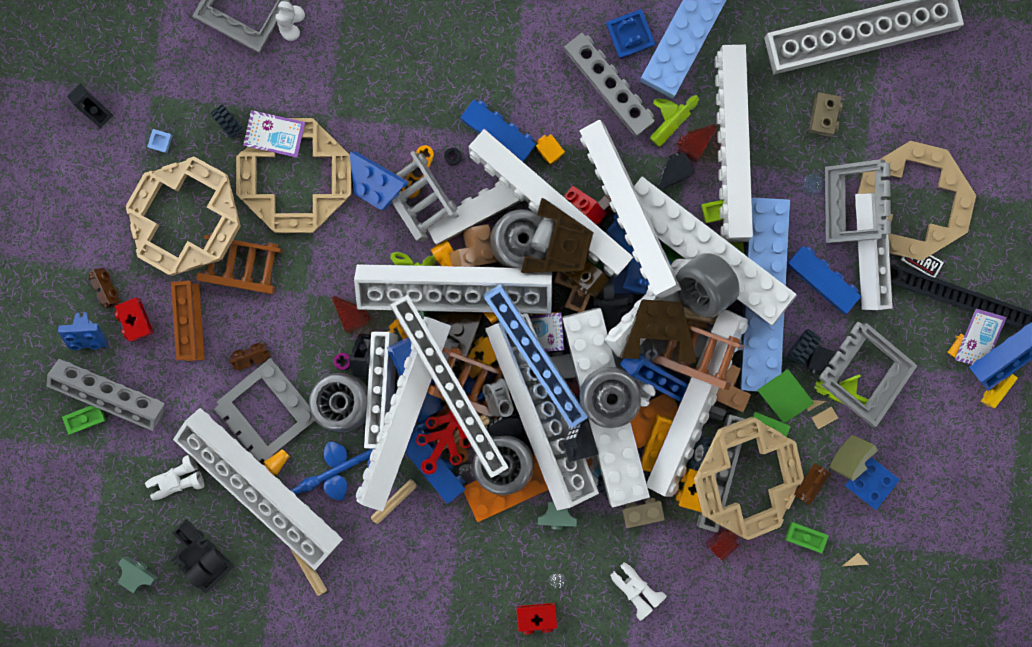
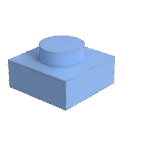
M153 129L147 147L167 153L173 135Z

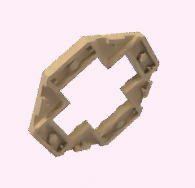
M289 118L305 122L302 138H313V157H332V194H313V213H276V195L257 194V157H276V153L247 147L236 156V195L274 233H314L352 195L350 154L313 118Z
M909 141L881 158L885 160V163H890V176L902 178L905 161L940 168L942 170L938 188L956 192L948 228L929 224L925 242L888 234L889 254L922 261L968 233L976 194L947 149ZM875 171L862 173L858 194L875 193ZM893 214L887 217V220L892 221Z
M196 157L164 166L156 171L144 173L126 205L127 214H129L132 236L137 247V257L170 276L222 260L241 227L228 175ZM188 175L216 190L207 208L220 214L222 217L204 249L187 241L179 257H176L150 242L159 225L144 216L162 183L179 191Z
M750 417L718 429L694 481L702 515L738 536L750 540L781 527L785 511L790 508L796 496L794 493L798 485L802 484L804 476L796 442L785 437L772 427L765 425L762 421ZM756 438L760 454H767L777 450L784 483L768 489L772 508L743 519L740 504L733 503L722 507L715 473L731 468L727 452L728 448Z

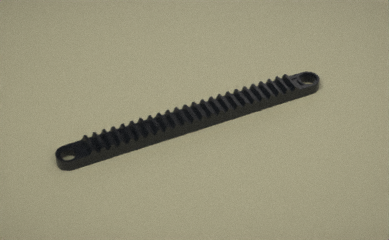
M897 264L890 265V269L892 268L897 271V277L891 279L892 285L972 313L975 312V309H980L1007 317L1004 324L1020 330L1032 322V311Z

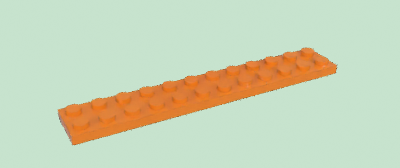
M663 394L649 400L648 406H640L637 415L630 422L637 449L646 445L656 415L671 419L675 418L679 408L674 398ZM533 454L534 472L531 480L523 489L508 495L493 494L485 490L477 480L465 485L466 490L463 492L477 522L549 490L535 454ZM591 457L586 460L588 467L593 464Z

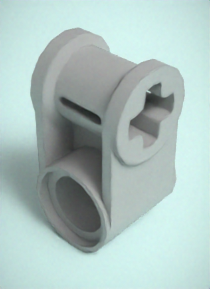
M500 378L493 384L483 385V394L486 398L490 414L495 417H509L513 412V404L506 381Z

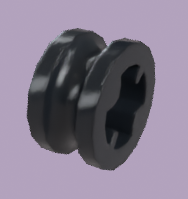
M452 147L447 149L444 154L445 161L449 165H457L461 161L460 151ZM452 151L456 152V156H458V159H454V162L450 161V157H447L449 153L452 154Z

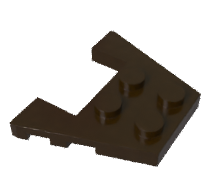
M541 198L537 215L556 220V225L546 260L525 255L521 273L583 271L594 232L545 198Z
M641 300L633 320V326L626 338L624 349L620 353V358L639 359L640 339L643 338L678 341L677 362L696 363V356L682 302Z
M431 311V319L451 326L448 335L460 343L457 349L462 351L461 354L470 355L472 344L478 335L484 319V313ZM456 359L455 365L463 369L465 361Z

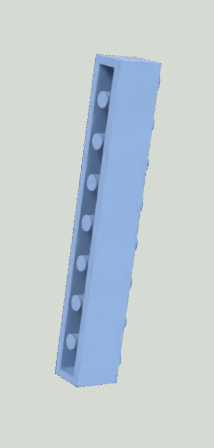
M501 283L484 294L485 300L570 428L587 419L588 417L584 413L580 402Z

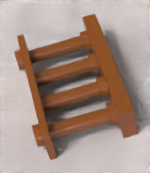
M205 235L204 239L209 240L211 235ZM233 240L229 248L225 274L222 277L215 276L214 262L208 264L203 273H197L196 280L275 295L276 287L271 286L272 282H270L275 252L282 254L283 250L278 248V244L267 243V246ZM238 246L249 248L244 277H241V280L234 279V275H232ZM257 249L268 251L263 279L260 280V284L253 283V279H251Z
M192 281L171 282L176 360H205L200 284H192Z
M688 324L689 330H692L691 340L694 349L700 334L710 337L701 365L696 369L690 366V362H677L673 360L674 356L672 354L677 341L669 340L665 353L657 355L652 361L716 387L729 390L732 382L726 380L728 367L735 348L744 349L745 345L741 344V339L729 336V338H725ZM719 340L727 343L728 347L720 369L714 376L708 373V366Z
M451 346L450 349L443 347L442 351L449 355L447 363L451 370L456 359L465 361L458 378L462 389L472 366L481 367L474 387L467 397L475 411L497 419V417L490 414L487 401L479 402L477 397L489 371L497 373L494 383L500 378L504 379L500 365L497 368L461 354L462 351ZM430 384L427 392L432 396L445 400L437 385Z

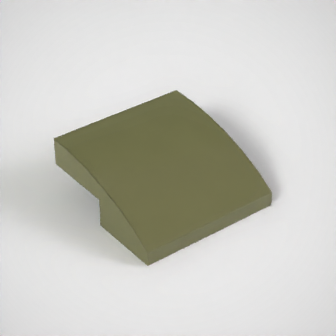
M851 435L836 453L830 469L854 481L867 470L864 463L878 449L874 444Z

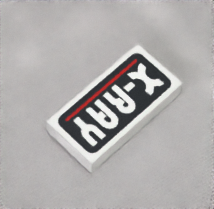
M932 255L922 261L908 257L900 259L921 273L934 278L944 263Z

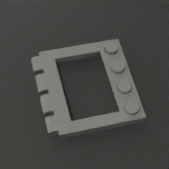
M201 0L192 16L194 19L260 54L277 25L275 16L280 11L278 8L279 3L283 1L290 2V0H277L260 32L211 7L215 0Z
M879 159L825 167L826 243L885 239L886 234H891V220H886V217L891 216V200H886V197H891L890 180H886L887 177H890V163H885V160ZM875 171L876 229L846 231L845 175Z
M857 322L850 332L854 338L851 336L846 337L839 348L843 354L839 351L836 352L829 362L833 369L826 367L819 379L823 381L822 386L869 425L877 427L918 365L870 325ZM868 339L890 357L894 363L864 406L842 388L837 381L864 341Z
M272 358L268 359L217 401L219 405L214 408L222 420L229 416L225 424L234 435L238 431L242 432L237 439L245 449H248L251 445L254 447L250 453L258 462L261 459L265 461L315 421L307 401ZM261 378L297 421L295 425L269 446L265 444L232 403Z

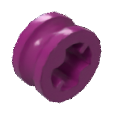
M338 353L334 358L335 367L340 370L348 369L350 367V356L346 353ZM340 356L348 359V363H345L346 366L341 367V364L337 362L338 359H341Z

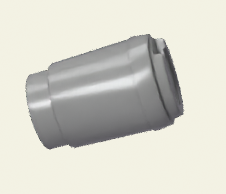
M547 220L541 221L531 241V246L541 252H546L549 249L555 224Z

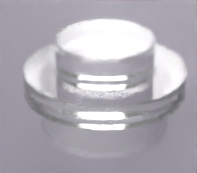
M564 574L549 576L548 584L552 585V588L564 587V583H567Z

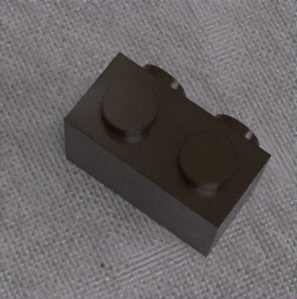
M587 260L583 271H562L566 275L564 279L572 286L576 283L579 286V291L586 296L590 294L594 298L610 280L601 270Z

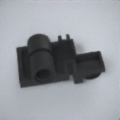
M608 277L610 280L595 298L593 297L594 308H601L607 335H609V331L622 321V317L633 309L632 293L614 295L612 277Z
M187 519L172 532L184 547L172 557L171 561L174 565L179 562L178 569L185 573V577L194 587L200 588L205 594L234 567L208 539L202 542L205 534L201 530H197Z

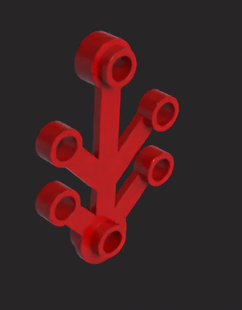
M451 409L447 415L436 418L429 417L425 422L429 429L435 428L438 424L449 422L445 430L427 435L419 434L416 437V443L420 446L440 439L429 459H425L421 463V470L425 474L430 475L436 471V461L446 444L450 452L451 464L459 465L462 458L457 452L453 437V431L456 426L461 438L459 440L460 446L468 448L471 445L470 442L467 446L462 445V440L464 438L467 439ZM430 419H433L435 421V425L433 427H430L428 425V421ZM420 436L425 437L423 444L418 442ZM455 455L459 457L457 463L452 461V457ZM427 463L433 465V468L429 471L425 468Z

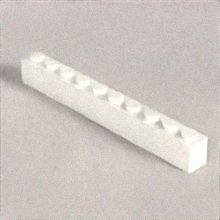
M598 120L581 129L582 137L580 140L583 146L588 148L590 152L587 154L592 164L595 163L597 167L595 173L598 179L604 183L602 188L606 196H610L612 200L609 202L612 210L619 215L617 221L622 229L625 228L627 233L625 239L635 250L632 254L637 262L640 261L642 265L640 271L643 277L648 279L650 283L648 285L650 293L661 300L681 290L679 282L606 126L601 120Z
M405 295L390 304L488 475L492 478L508 468L506 462L410 297Z
M724 310L718 315L711 332L725 338L733 336L740 339L747 329L748 319L729 310ZM710 337L707 340L696 369L701 365ZM717 341L708 366L709 374L715 376L718 373L728 347L727 343ZM693 377L691 378L646 485L649 489L667 497H673L677 492L680 478L686 472V464L694 453L695 443L701 437L703 424L709 418V410L716 402V394L719 387Z
M424 316L423 321L442 352L451 326ZM411 344L412 351L410 357H407L404 363V373L398 379L397 392L391 398L390 404L392 406L384 417L385 425L377 436L378 444L370 455L371 463L369 468H366L364 471V482L356 493V501L358 503L382 512L432 380L413 344Z

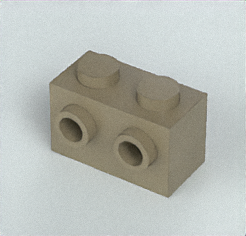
M820 92L815 95L808 133L829 137L834 135V132L837 133L839 128L837 116L841 114L843 103L840 102L841 96Z
M655 497L644 499V503L637 504L636 501L625 504L626 507L621 508L626 528L665 520L661 501L656 500Z

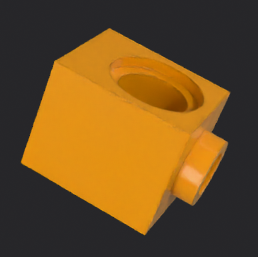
M551 134L548 137L544 135L537 140L536 150L549 166L565 155V151Z

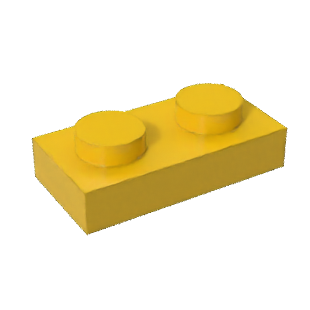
M1011 374L989 391L986 390L981 402L995 409L1018 378Z

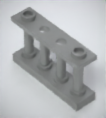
M412 151L410 154L414 161L396 175L404 178L419 167L424 177L405 191H400L399 196L393 199L392 203L415 240L424 242L428 239L426 235L428 228L448 214L454 218L459 217L456 212L458 210L457 206L452 200L449 201L426 165L428 161L422 153L419 154ZM429 183L434 192L414 207H409L406 203L407 198ZM439 198L444 208L425 222L419 223L416 219L417 213Z

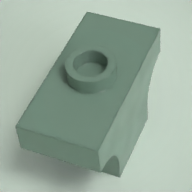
M548 501L546 513L538 516V525H549L551 529H563V526L577 527V518L568 513V508L557 511L554 502Z
M128 556L123 557L118 563L122 569V576L117 583L132 593L137 592L142 584L151 586L158 579L156 575L147 570V565L140 561L135 562Z

